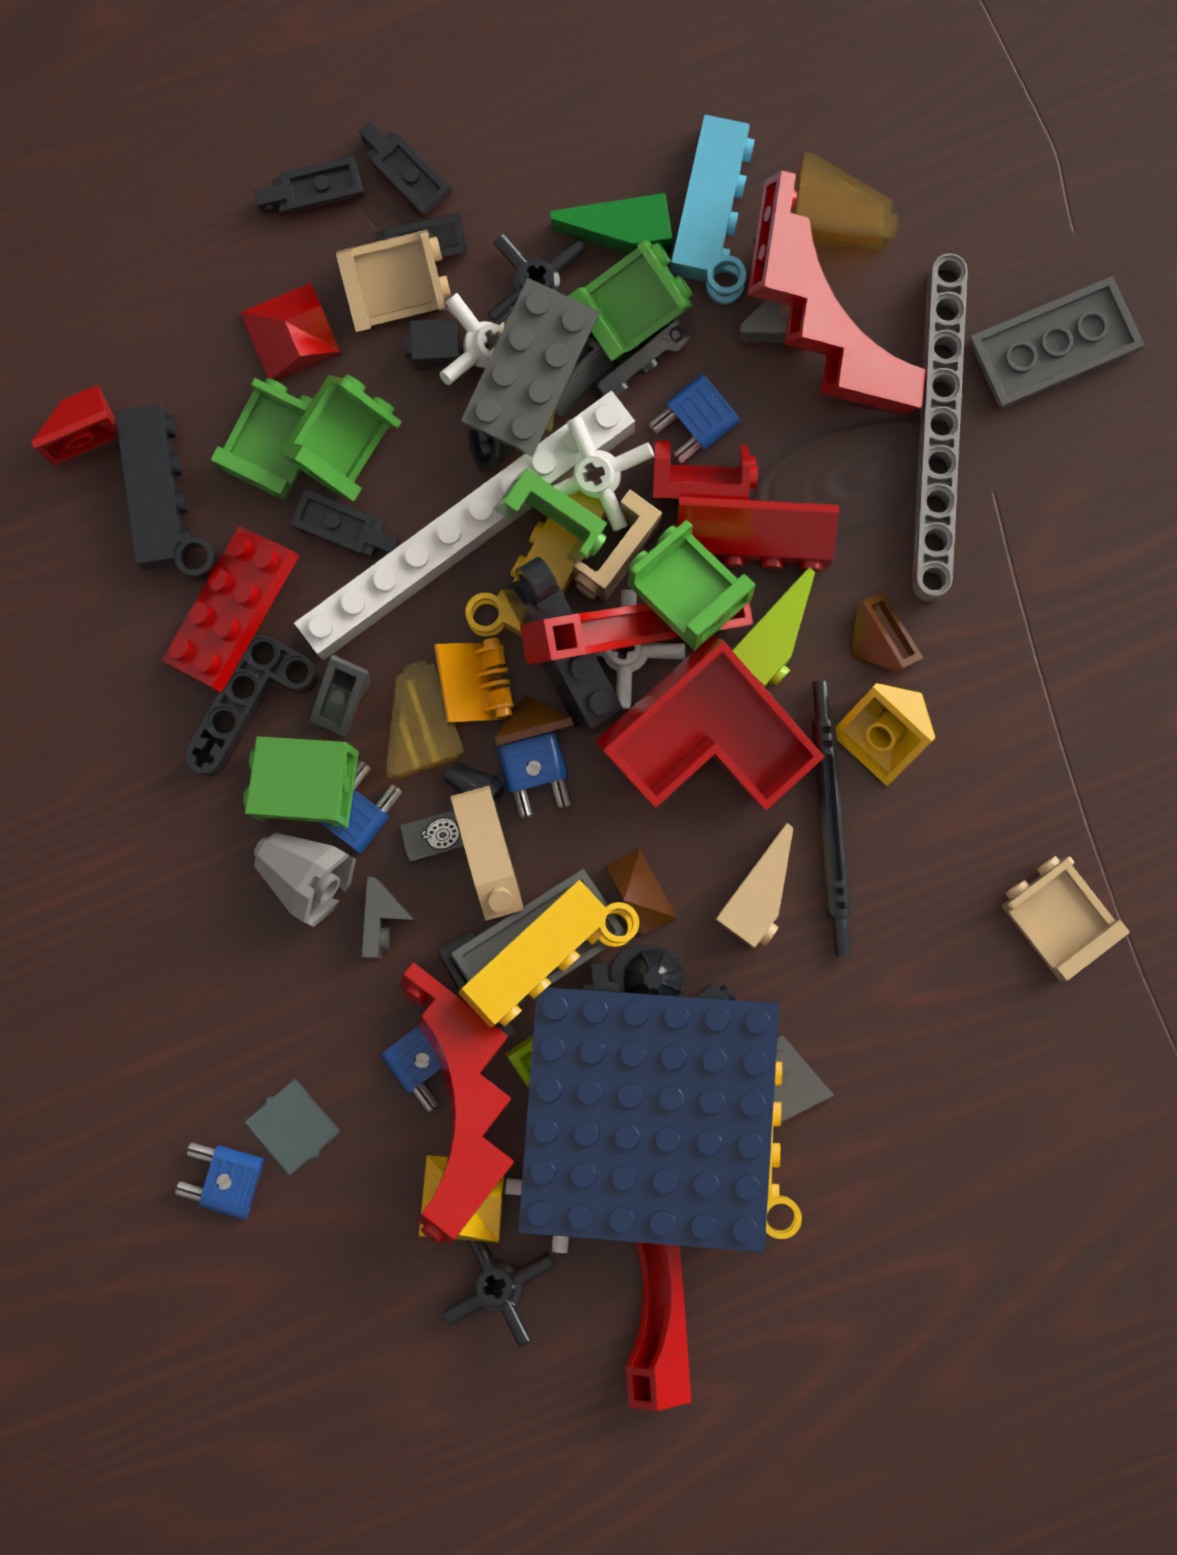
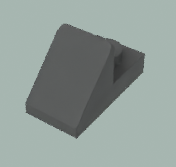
M765 300L741 324L739 343H785L789 314H787V318L780 317V304Z
M332 655L309 721L345 737L351 729L361 698L370 688L371 679L369 671Z
M367 877L362 957L382 958V950L388 951L390 945V927L384 926V919L415 921V919L379 879Z

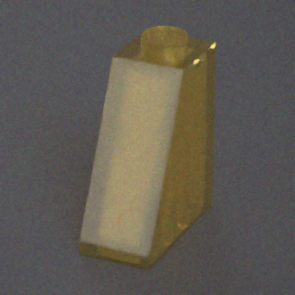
M804 152L795 214L810 219L813 242L884 250L888 238H895L898 215L891 214L893 200L815 154Z
M418 661L409 664L403 668L405 673L396 676L386 770L388 777L392 781L466 757L456 723H447L440 677L434 663L427 665L426 661Z

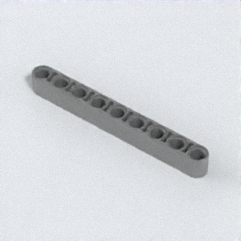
M952 253L943 254L937 258L927 279L923 369L927 370L924 402L920 413L912 573L913 592L916 597L926 602H934L942 598L951 587L953 580L968 270L963 258ZM949 270L954 273L956 281L951 283L944 282L939 277L938 272ZM941 307L950 309L955 319L950 321L942 320L937 315L936 309ZM937 345L947 346L952 351L953 357L949 359L940 358L935 353L934 347ZM944 383L949 387L951 395L948 397L938 396L933 391L932 385ZM937 420L944 422L948 426L949 434L944 436L935 434L931 429L930 423ZM935 458L941 459L947 466V472L944 474L934 473L931 471L928 461ZM939 497L945 504V511L941 513L931 511L927 506V498ZM927 535H936L941 538L943 550L935 552L928 549L925 544V537ZM926 573L936 574L941 580V589H928L923 583V575Z

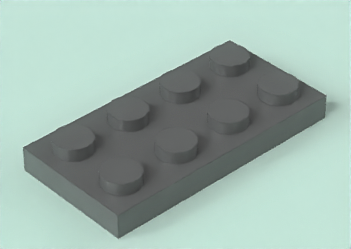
M1113 276L971 335L968 340L999 409H1003L1137 352L1145 346Z
M527 278L461 419V424L533 457L596 322L599 311Z
M581 869L523 907L524 910L511 914L453 951L450 956L466 981L469 982L578 880L607 907L608 904L585 869ZM607 915L605 924L608 931L615 936L626 935L625 930L615 915ZM585 940L576 949L580 957L564 972L556 967L546 978L553 984L608 947L598 940L593 945ZM527 994L517 1005L519 1006L530 999L531 996Z

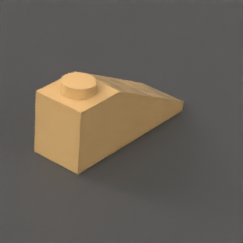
M490 786L451 796L485 921L524 910L519 886Z
M788 823L783 826L715 919L716 922L751 948H755L758 943L766 946L779 928L773 922L779 916L793 834V827Z

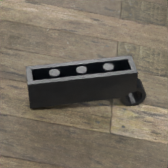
M162 404L115 411L136 564L143 570L177 565L187 577L197 580L210 576L217 564L215 550L206 540L200 537H193L191 529H185L183 514L188 513L189 508L185 490H179L178 476L183 475V465L180 453H174L172 438H178L174 415H169ZM195 547L205 548L208 554L205 565L196 570L186 568L185 556L187 552Z
M535 557L515 570L517 580L502 589L520 624L573 614L557 584L554 574L540 557ZM594 653L541 662L569 716L572 717L575 726L592 729L623 710Z

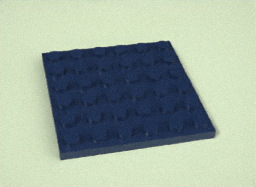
M548 987L536 997L518 1233L765 1252L780 1003Z

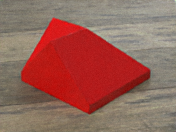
M311 283L240 312L266 375L270 379L278 381L341 354Z
M99 385L63 399L32 439L33 448L52 466L119 439L116 418Z

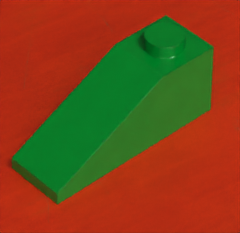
M665 193L550 211L553 232L628 255L637 249V244L643 240L650 241L652 245L658 243L664 251L672 249V232Z

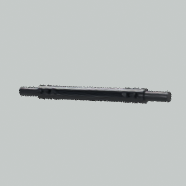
M822 680L812 682L815 721H812L813 743L824 755V758L816 765L826 878L825 886L827 890L828 918L832 917L835 957L851 956L848 916H852V910L850 906L851 898L849 894L838 747L836 742L837 735L835 730L836 723L835 719H831L828 681Z

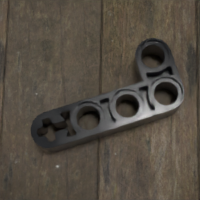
M259 635L254 637L222 693H218L186 751L188 766L193 771L206 777H214L220 774L226 768L273 683L276 682L298 694L308 693L316 687L319 680L316 666L306 656L269 636ZM264 646L273 647V659L264 665L257 664V651ZM297 665L307 666L309 673L306 680L297 684L292 683L289 676L291 670ZM244 680L253 681L255 685L254 693L246 699L238 698L236 692L238 685ZM225 714H233L235 718L234 728L228 733H219L217 729L219 718ZM210 734L218 740L225 742L223 747L209 740ZM202 751L205 753L210 752L211 756L214 757L212 764H203V761L199 758Z

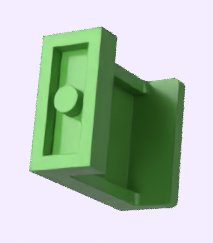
M641 241L637 244V249L586 287H579L568 296L599 311L591 332L611 361L621 360L694 306L689 300V297L693 295L691 289L680 275L674 278L666 266L671 261L658 243L652 245L650 241Z
M347 374L344 378L328 375L279 454L335 495L354 501L362 489L354 481L389 427L398 429L402 421L392 414L394 408L389 403L375 396L371 399L363 392L366 387L357 379Z
M254 378L251 383L253 392L224 448L217 446L211 461L217 469L286 502L302 470L279 453L313 399L305 395H301L297 399L287 394L288 389L273 379L267 378L263 382Z
M527 468L514 478L494 509L508 518L516 513L525 501L577 537L576 544L567 556L572 562L582 558L587 559L590 555L594 556L607 537L601 533L607 525L605 521Z
M686 520L678 528L674 525L669 527L660 536L658 545L649 553L644 550L632 560L629 565L628 586L695 651L752 600L756 584L745 574L737 579L692 535L693 525Z
M257 736L255 748L251 750L249 757V766L252 772L250 785L245 789L243 797L246 809L245 814L257 821L266 822L268 818L326 822L332 827L348 828L359 751L347 742Z

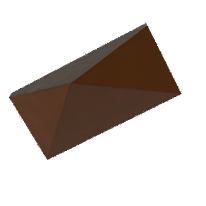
M884 592L857 604L851 650L852 657L897 672L923 659V656Z
M524 695L512 712V715L496 735L495 740L497 747L549 733L556 732L559 734L574 730L572 717Z
M640 848L605 866L624 903L630 905L636 911L639 917L638 930L642 936L677 918Z

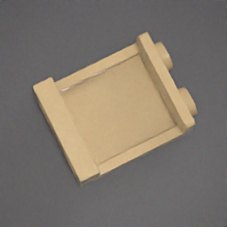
M427 229L336 252L356 332L370 329L372 325L433 310H446L445 300L451 298V292L447 276L439 277L435 264L436 261L442 260L437 237L429 238Z
M631 489L621 500L620 507L627 523L632 527L599 571H593L580 560H577L573 565L574 580L577 582L576 589L593 601L596 597H599L604 602L608 599L630 570L629 565L632 560L645 550L661 528L662 512Z
M1055 855L1037 869L1040 874L1038 878L1030 884L1024 879L1007 891L1005 894L1009 900L1001 906L1059 981H1068L1128 935L1130 931L1121 920H1114L1072 866L1075 863L1073 859L1068 856L1059 860Z

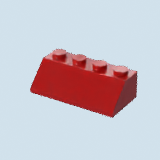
M679 497L676 528L686 520L693 525L692 535L718 561H722V564L727 568H743L746 562L761 563V568L766 570H782L784 565H800V570L804 572L809 567L814 572H822L823 567H830L834 559L839 505Z

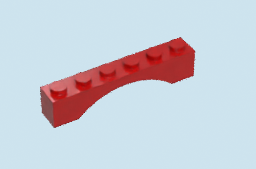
M646 603L520 624L527 665L680 638ZM750 604L745 605L717 631L753 624Z
M635 1242L640 1258L643 1279V1305L634 1349L626 1365L628 1406L634 1409L660 1411L692 1402L681 1252L678 1245Z

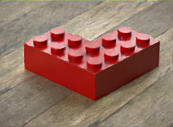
M714 635L685 658L595 741L597 746L655 808L714 756L747 795L767 811L824 758V755L724 640Z

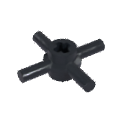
M505 233L500 235L493 244L516 269L514 275L515 290L488 312L490 318L494 323L499 324L511 314L527 278L536 277L539 280L543 277L544 286L558 292L560 287L559 273L586 251L583 244L578 239H575L550 261L540 258L528 260Z
M467 1240L482 1272L477 1278L475 1293L443 1311L445 1319L452 1325L483 1307L492 1313L503 1314L518 1347L532 1342L531 1334L517 1305L522 1298L523 1285L556 1267L553 1258L547 1252L515 1270L508 1265L496 1264L486 1242ZM497 1281L506 1284V1287L501 1289L503 1292L501 1297L493 1294V1290L497 1289L495 1284Z

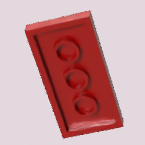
M238 526L161 661L222 693L298 560L299 555L282 545Z

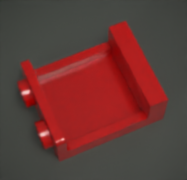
M655 441L653 498L679 499V497L749 500V489H757L758 465H756V456H750L748 445L740 444L738 466L670 464V441Z

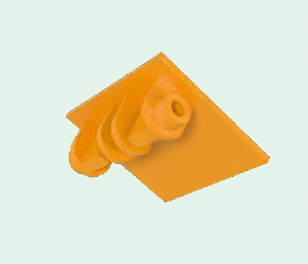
M499 638L483 640L484 643L434 645L447 723L506 720L508 716L512 715L511 708H514V703L512 702L510 687H503L511 684L510 679L501 680V675L509 671L508 668H499V666L506 664L503 651L505 648L504 645L500 644Z

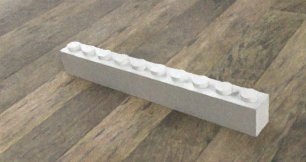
M612 390L576 416L582 417L596 450L609 452L635 433V420ZM566 423L540 442L533 457L524 454L294 622L318 656L324 661L530 510L532 506L525 501L520 509L508 518L494 510L514 478L527 468L552 486L573 477L575 465L581 454L568 424Z

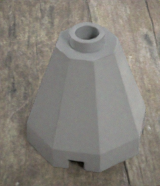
M274 833L270 837L262 838L254 850V857H256L254 867L291 915L313 927L335 909L339 900L332 897L339 887L344 892L347 890L351 883L356 863L355 858L335 846L280 833Z

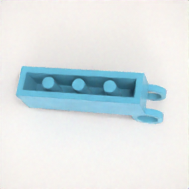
M704 115L672 257L671 273L672 275L705 281L706 292L714 302L731 304L737 301L743 293L746 269L738 258L729 255L730 249L723 247L726 234L734 236L738 212L732 211L734 198L742 199L747 176L740 175L743 161L750 163L755 139L748 138L750 124ZM720 273H729L736 278L737 283L731 287H722L715 282L714 277Z

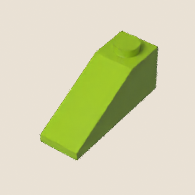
M810 567L732 650L764 688L769 683L775 688L790 672V669L785 665L792 656L815 572Z

